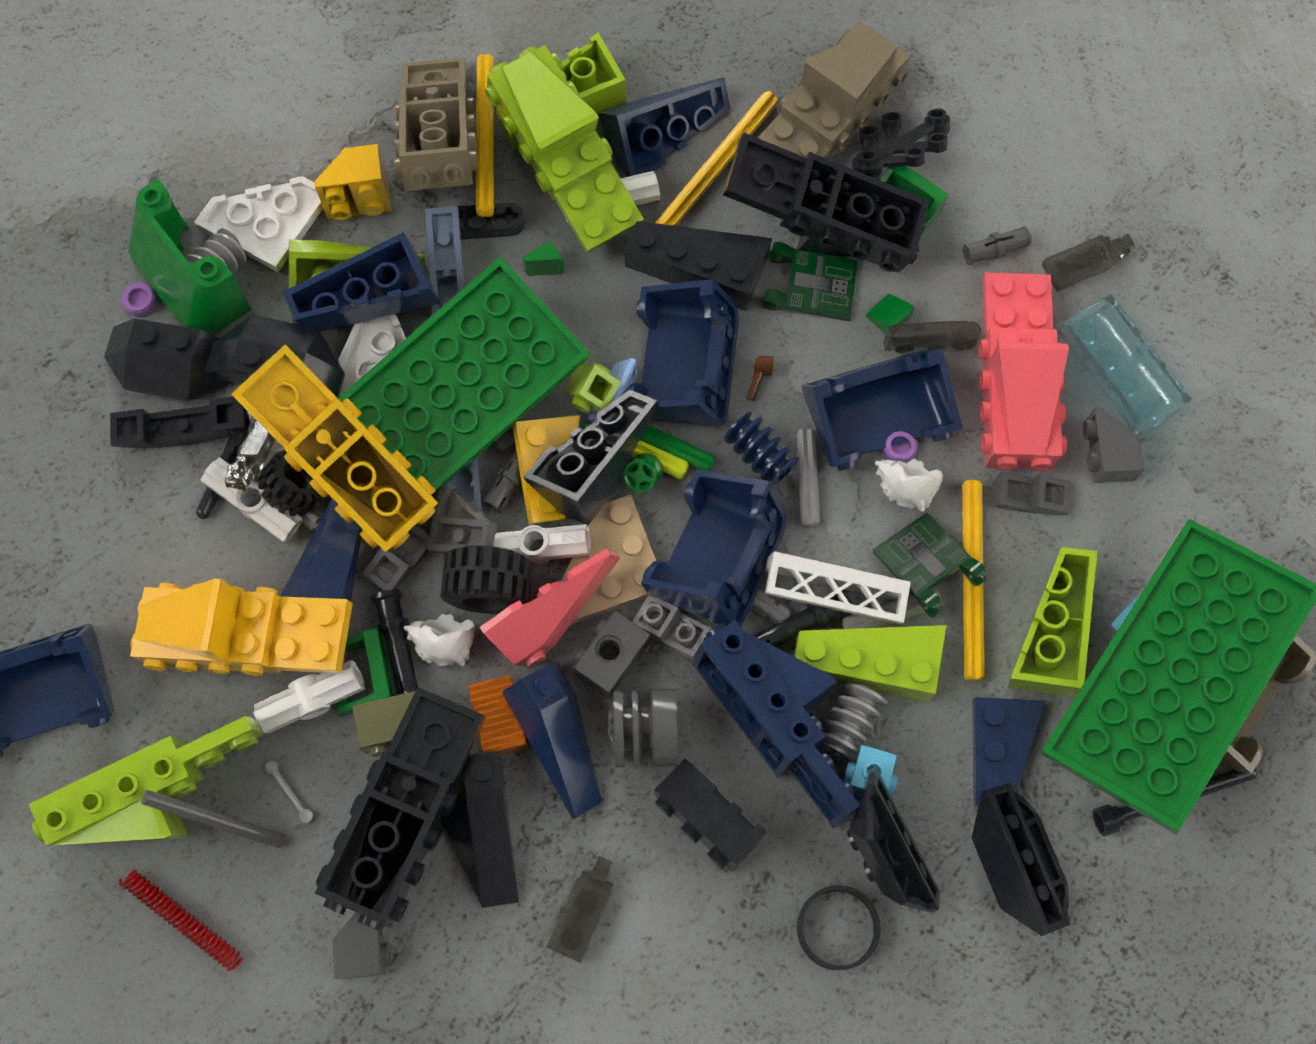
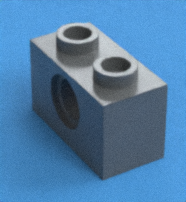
M616 611L610 619L604 617L594 631V635L597 636L589 647L584 645L573 660V663L576 664L574 667L575 676L609 699L650 644L649 633ZM607 646H613L620 653L616 659L609 661L600 656L601 650Z

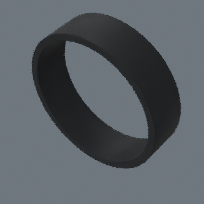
M834 885L820 889L807 899L798 915L797 936L803 951L814 963L826 969L847 970L861 965L873 954L880 939L881 926L876 908L863 893L852 887ZM832 891L851 894L866 906L871 915L874 930L871 945L864 956L852 964L833 965L824 962L810 950L803 934L805 912L810 903L821 894Z

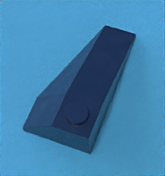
M718 78L627 102L601 111L599 116L604 138L608 141L613 156L626 176L630 177L659 169L666 163L665 160L676 150L681 151L688 145L687 141L698 132L705 131L731 108L725 78Z
M335 500L330 501L281 597L347 599L351 602L362 537L359 533L363 529L354 520L349 524L334 509L338 505Z
M559 663L549 664L502 691L572 819L579 817L600 804L602 798L576 694Z

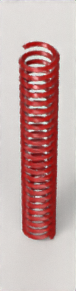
M137 869L132 870L123 883L122 879H119V885L123 886V889H127L129 893L132 892V896H136L137 900H141V903H145L146 907L154 910L155 914L163 917V920L168 921L169 925L172 924V927L177 928L178 932L181 931L182 935H186V939L195 942V946H199L201 950L204 949V953H208L209 957L213 956V960H218V964H222V967H227V971L234 970L243 961V958H240L230 967L239 957L240 951L235 952L236 947L231 948V944L226 945L227 940L222 941V936L217 938V933L212 934L213 929L208 930L209 927L204 926V922L199 923L200 920L195 919V915L190 916V911L186 912V908L181 909V904L177 905V901H173V897L168 898V894H164V890L159 891V887H155V883L150 884V880H146V876L141 877L142 875L137 873Z

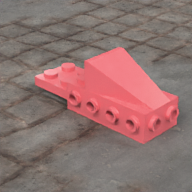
M985 272L982 278L984 339H980L978 345V358L982 359L979 389L983 390V401L980 405V421L984 422V433L981 436V453H985V467L1001 470H1053L1067 451V438L1062 436L1061 424H1064L1066 410L1065 405L1060 404V393H1062L1064 388L1063 374L1069 345L1057 342V329H1053L1051 275Z

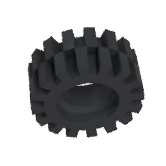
M280 451L272 457L258 476L260 481L258 488L264 490L261 494L264 499H271L269 505L272 508L275 505L280 507L278 512L284 514L289 510V516L295 517L297 513L299 516H304L313 509L322 496L310 485L309 482L313 478L304 469L297 472L284 458L287 452L284 451L282 453ZM288 480L292 481L296 486L292 485Z

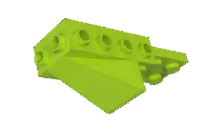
M546 45L537 49L534 46L529 47L519 54V59L509 64L501 62L490 70V74L487 76L485 92L490 103L494 107L497 106L502 113V122L510 135L514 134L519 142L518 148L527 164L531 163L536 171L535 178L543 192L547 191L551 199L557 202L587 254L634 228L636 222H643L644 218L611 164L613 152L608 141L604 137L600 139L596 132L599 119L596 112L580 98L574 83L566 81L561 72L563 71L562 63L556 53L550 54Z
M244 716L190 743L187 740L168 736L29 803L28 805L35 819L32 822L33 831L40 842H45L46 846L183 839L189 835L181 817L142 805L141 801L145 791L150 790L169 797L175 796L176 799L189 795L197 790L195 784L205 780L199 768L200 766L208 769L225 760L224 754L237 749L238 752H243L259 744L257 738L265 735L255 719Z

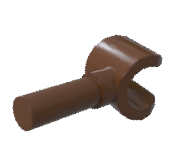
M761 355L756 358L753 380L746 399L754 401L761 382V376L772 375L774 357Z

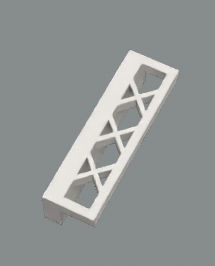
M775 551L767 558L765 572L769 573L765 589L766 595L892 623H904L911 583L909 581ZM777 574L796 578L799 583L790 590L775 587ZM815 582L828 585L833 592L824 598L815 596L807 583ZM802 587L806 594L795 591ZM846 589L863 593L867 600L860 605L849 604L841 591ZM836 595L839 601L831 600L830 598ZM882 597L895 601L898 600L896 614L883 611L875 598ZM870 602L874 609L863 606Z

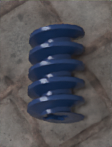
M748 412L729 428L724 437L725 442L729 445L734 444L733 449L735 453H744L742 460L746 464L753 463L751 470L754 473L762 472L761 480L772 482L771 485H774L791 472L800 458L795 456L787 460L786 456L790 451V447L787 446L778 450L777 446L781 438L778 436L769 440L768 437L772 428L767 427L760 430L759 427L764 419L759 417L751 421L752 412Z

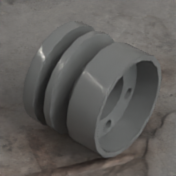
M652 689L649 706H641L638 691L632 690L631 707H623V690L614 691L609 711V746L613 753L616 767H625V751L633 750L634 767L640 766L642 750H650L654 766H678L675 689Z

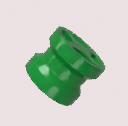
M641 453L626 465L623 471L625 485L636 493H645L661 479L663 466L655 455ZM644 467H646V470L648 471V473H650V475L646 473Z

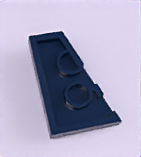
M975 697L972 700L973 806H979L981 793L987 789L1011 782L1017 792L1046 701Z

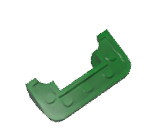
M157 178L142 188L136 197L128 249L129 256L181 326L201 329L214 336L251 311L252 308L234 275L222 260L214 256H206L191 265L181 253L184 250L180 241L181 233L188 230L189 227L175 207L168 190Z

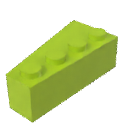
M1061 547L1007 688L1076 697L1085 683L1098 551Z
M947 625L799 631L793 656L831 675L835 679L836 684H863L879 693L929 703L937 690Z

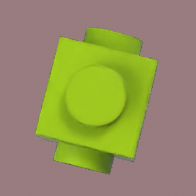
M594 362L590 365H581L575 371L563 394L572 399L571 405L574 408L588 414L590 411H601L608 406L622 382L610 375L609 369Z

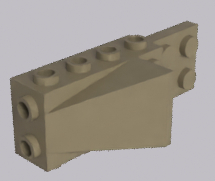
M859 21L851 31L849 29L844 31L838 40L837 46L816 54L805 61L803 77L799 87L793 94L789 92L785 95L779 105L781 109L780 114L758 138L803 157L812 152L830 160L838 151H842L847 146L851 136L857 129L860 130L865 126L875 109L881 108L893 89L902 85L909 74L907 65L910 56L900 46L893 45L880 36L874 28L867 27Z
M465 57L402 63V85H400L399 104H395L397 119L395 122L397 137L395 139V151L397 158H394L396 177L403 178L405 191L473 185L472 171H478L475 106L473 97H467Z

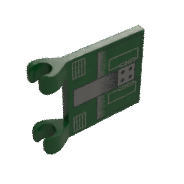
M774 242L770 250L769 260L777 264L791 263L788 291L785 294L776 289H767L763 297L762 307L767 310H790L849 321L851 318L858 260L796 249L782 242Z
M927 512L873 549L874 555L897 579L911 582L909 592L917 599L929 617H935L942 611L940 597L930 589L960 568L974 586H979L986 580L984 576L986 569L983 564L972 558Z

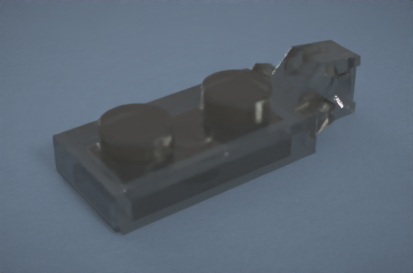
M1129 233L1112 241L1109 236L1103 237V235H1100L1044 259L1042 267L1047 275H1051V283L1058 292L1114 268L1121 263L1122 256L1131 252L1130 250L1135 244Z
M255 418L251 422L246 442L242 441L239 445L237 462L227 467L225 474V485L227 488L231 487L247 491L252 479H257L276 441Z
M599 856L592 873L583 870L580 878L577 877L547 944V948L579 963L582 962L612 894L611 889L614 884L606 880L613 865L612 861Z

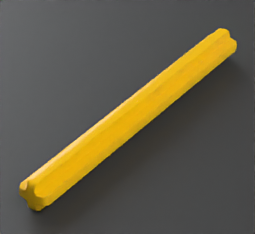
M489 53L486 55L479 54L477 57L476 155L478 171H476V210L479 217H491L494 214V106L490 103L485 92L487 76L494 67V57Z
M771 91L764 92L655 223L677 226L734 158L742 134L745 132L753 135L778 105V98Z
M966 480L962 485L963 549L972 558L983 564L982 483L979 480ZM963 573L964 678L968 681H981L985 677L984 582L979 586H974Z

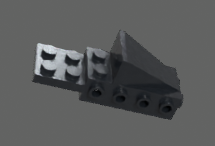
M745 132L739 139L723 192V196L780 218V226L800 236L797 249L867 260L879 265L885 271L897 273L908 264H913L918 256V244L927 222L926 213L929 201L812 152L803 157Z
M417 687L386 753L382 752L379 760H375L370 767L367 775L368 783L363 794H359L351 807V818L346 829L340 831L334 842L333 850L335 852L329 864L323 866L317 877L316 886L318 887L315 894L326 899L323 904L324 907L341 915L345 914L346 909H350L360 914L357 922L377 931L381 924L391 928L394 921H401L409 904V901L405 899L411 885L417 886L424 873L425 865L422 864V860L430 850H434L445 830L440 823L444 814L449 816L456 804L458 795L454 794L455 784L486 719L485 715Z

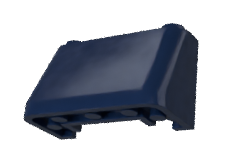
M714 279L641 287L640 300L637 302L636 311L638 317L649 328L642 382L641 384H630L627 391L632 390L657 400L658 407L651 419L704 426H720L725 424L728 415L739 324L736 304Z
M927 349L909 353L801 386L805 402L829 465L837 466L838 470L855 467L858 465L857 459H860L863 454L886 448L887 438L894 432H907L914 439L932 437L933 441L937 442L953 437L952 431L963 428L943 349ZM896 437L892 440L891 446L909 440L905 437Z
M696 470L684 492L685 501L692 512L668 564L654 561L644 571L641 584L649 595L715 624L723 622L727 626L736 620L742 626L766 574L767 558L774 551L776 552L786 527L785 511L770 481Z
M92 624L81 625L0 651V757L4 755L3 749L13 742L75 722L87 724L89 728H94L110 721L109 717L112 716L115 710Z

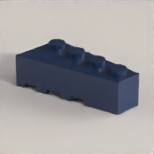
M404 232L282 292L294 320L299 325L316 328L320 332L440 303L413 245Z

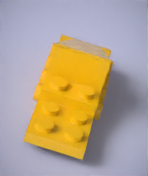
M286 344L231 394L284 447L283 449L287 452L284 456L286 461L297 472L304 469L313 478L309 482L310 485L323 498L329 494L338 503L334 509L349 524L354 520L363 529L359 534L372 548L375 549L379 545L385 552L391 547L394 549L398 548L410 536L408 531L416 523L422 525L435 513L436 510L433 507L438 504L432 496L436 491L435 488L422 475L416 480L407 470L411 466L410 462L398 450L391 454L383 445L387 440L385 436L373 424L366 428L358 419L362 414L360 410L348 398L341 402Z
M211 579L200 584H193L186 589H181L180 586L175 584L160 583L159 588L144 587L142 599L138 604V620L135 633L131 638L130 657L143 662V668L155 671H165V667H171L189 673H196L198 669H208L209 672L225 675L230 674V671H241L245 675L263 676V672L281 673V670L341 674L353 603L347 599L281 597L277 595V590L268 587H257L255 592L245 591L241 587L232 586L222 579Z

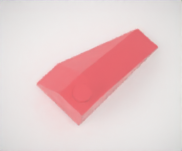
M606 548L571 569L566 574L568 580L565 582L547 583L538 589L539 593L536 599L524 604L520 600L483 624L480 629L514 666H528V668L537 666L547 658L545 653L556 645L618 562L619 556L616 552Z

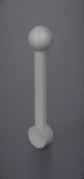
M274 760L268 761L265 765V771L275 777L299 812V820L304 824H310L314 820V813L309 809H305L279 772L278 762Z

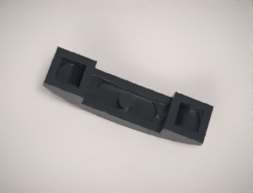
M234 397L210 399V405L163 412L147 413L144 409L110 413V445L112 447L160 448L183 446L221 439L246 429L245 408Z

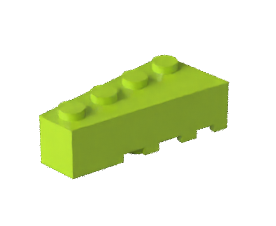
M599 32L590 37V42L581 49L576 47L567 53V58L561 62L563 66V71L561 72L566 81L574 83L580 98L597 115L601 111L627 103L626 80ZM496 106L499 127L511 149H517L520 144L514 134L510 135L502 122L503 115Z

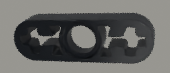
M494 203L493 215L496 217V226H493L491 217L485 216L486 223L480 228H473L468 224L473 216H477L476 205L458 206L459 218H462L464 228H460L461 240L515 236L523 230L525 225L523 210L515 203ZM507 215H513L512 224H506Z

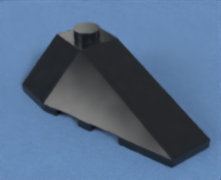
M628 390L599 411L597 419L583 429L578 426L571 431L570 439L557 448L552 445L545 450L523 476L524 480L561 514L589 525L610 498L658 407L657 400Z
M498 751L472 754L468 756L455 784L454 794L458 795L456 804L449 816L444 814L441 820L482 908L519 903L502 757Z

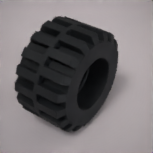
M465 546L452 549L445 554L440 598L449 605L462 610L499 614L519 600L522 604L530 602L533 562L518 552L500 547Z

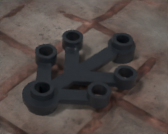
M932 109L927 113L924 123L898 138V130L902 127L901 115L897 112L884 114L882 116V128L885 130V146L875 151V144L879 141L878 128L875 126L862 127L859 130L862 152L853 158V169L876 178L881 175L882 168L919 167L925 163V152L941 153L947 150V134L950 132L949 115L943 109ZM928 135V141H917ZM894 154H905L899 156H892Z

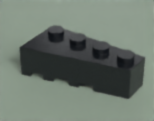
M637 221L624 248L625 267L671 284L714 279L734 301L737 308L746 311L769 258L772 238Z

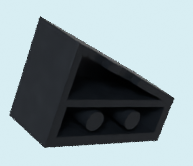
M684 759L654 789V795L658 798L654 802L656 806L669 818L674 814L684 824L680 828L682 832L695 844L700 840L710 850L706 855L721 870L727 867L732 872L762 841L767 833L759 824L754 827L741 814L743 810L735 802L731 804L718 791L717 786L687 759Z

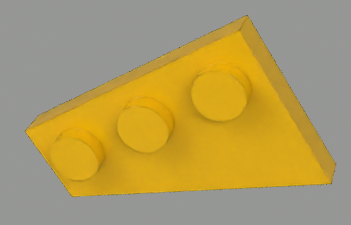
M580 415L518 421L512 426L529 525L562 521L566 517V515L561 514L524 480L523 476L545 450L552 445L557 448L571 438L570 432L579 426Z

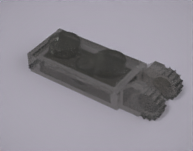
M954 320L890 325L883 340L885 351L895 350L896 353H908L916 348L945 349L947 346H952L957 351L968 350L974 347L977 342L976 339L982 333V328H980L978 322H972L971 320L970 322Z

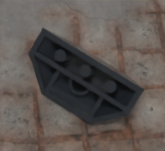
M254 314L213 342L204 370L205 376L243 384L286 344L337 398L340 395L345 378V372L319 329Z
M137 318L116 325L112 329L104 357L124 390L192 401L216 390L224 384L233 383L204 375L213 342L219 338L201 329Z
M877 768L870 769L857 800L860 806L852 813L850 828L847 830L849 842L855 851H860L865 860L863 865L868 879L871 882L875 881L883 895L899 905L928 912L938 911L940 890Z
M1011 782L983 791L971 838L1000 909L1040 936L1069 926L1070 916L1067 914L1069 908L1068 883L1039 814L1024 797L1016 792V788Z

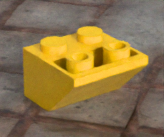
M378 144L344 148L314 181L315 189L327 220H346L352 216L359 215L377 216L383 212L391 211L388 177Z

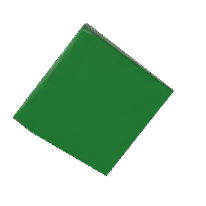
M547 241L523 256L524 269L527 276L556 275L565 272L564 259L551 241Z
M888 293L865 316L890 337L912 317L915 307Z

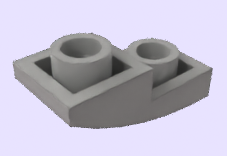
M648 595L632 623L649 633L651 638L691 660H694L700 644L708 639L706 634L711 630V627L682 614L677 607L651 595Z

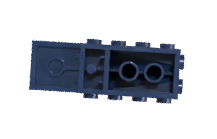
M736 620L727 626L723 622L719 623L706 634L708 639L700 644L692 665L777 778L790 771L834 829L846 820L860 804L857 802L858 796L854 788L847 781L842 782L834 772L835 766L831 758L824 751L819 752L816 747L825 738V735L822 733L823 726L814 714H808L807 712L825 699L836 684L835 679L831 675L745 632Z

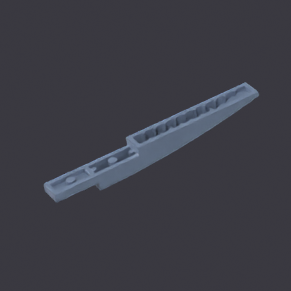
M458 206L425 209L430 282L440 302L439 304L432 305L433 314L466 287ZM478 456L445 486L452 488L483 512Z

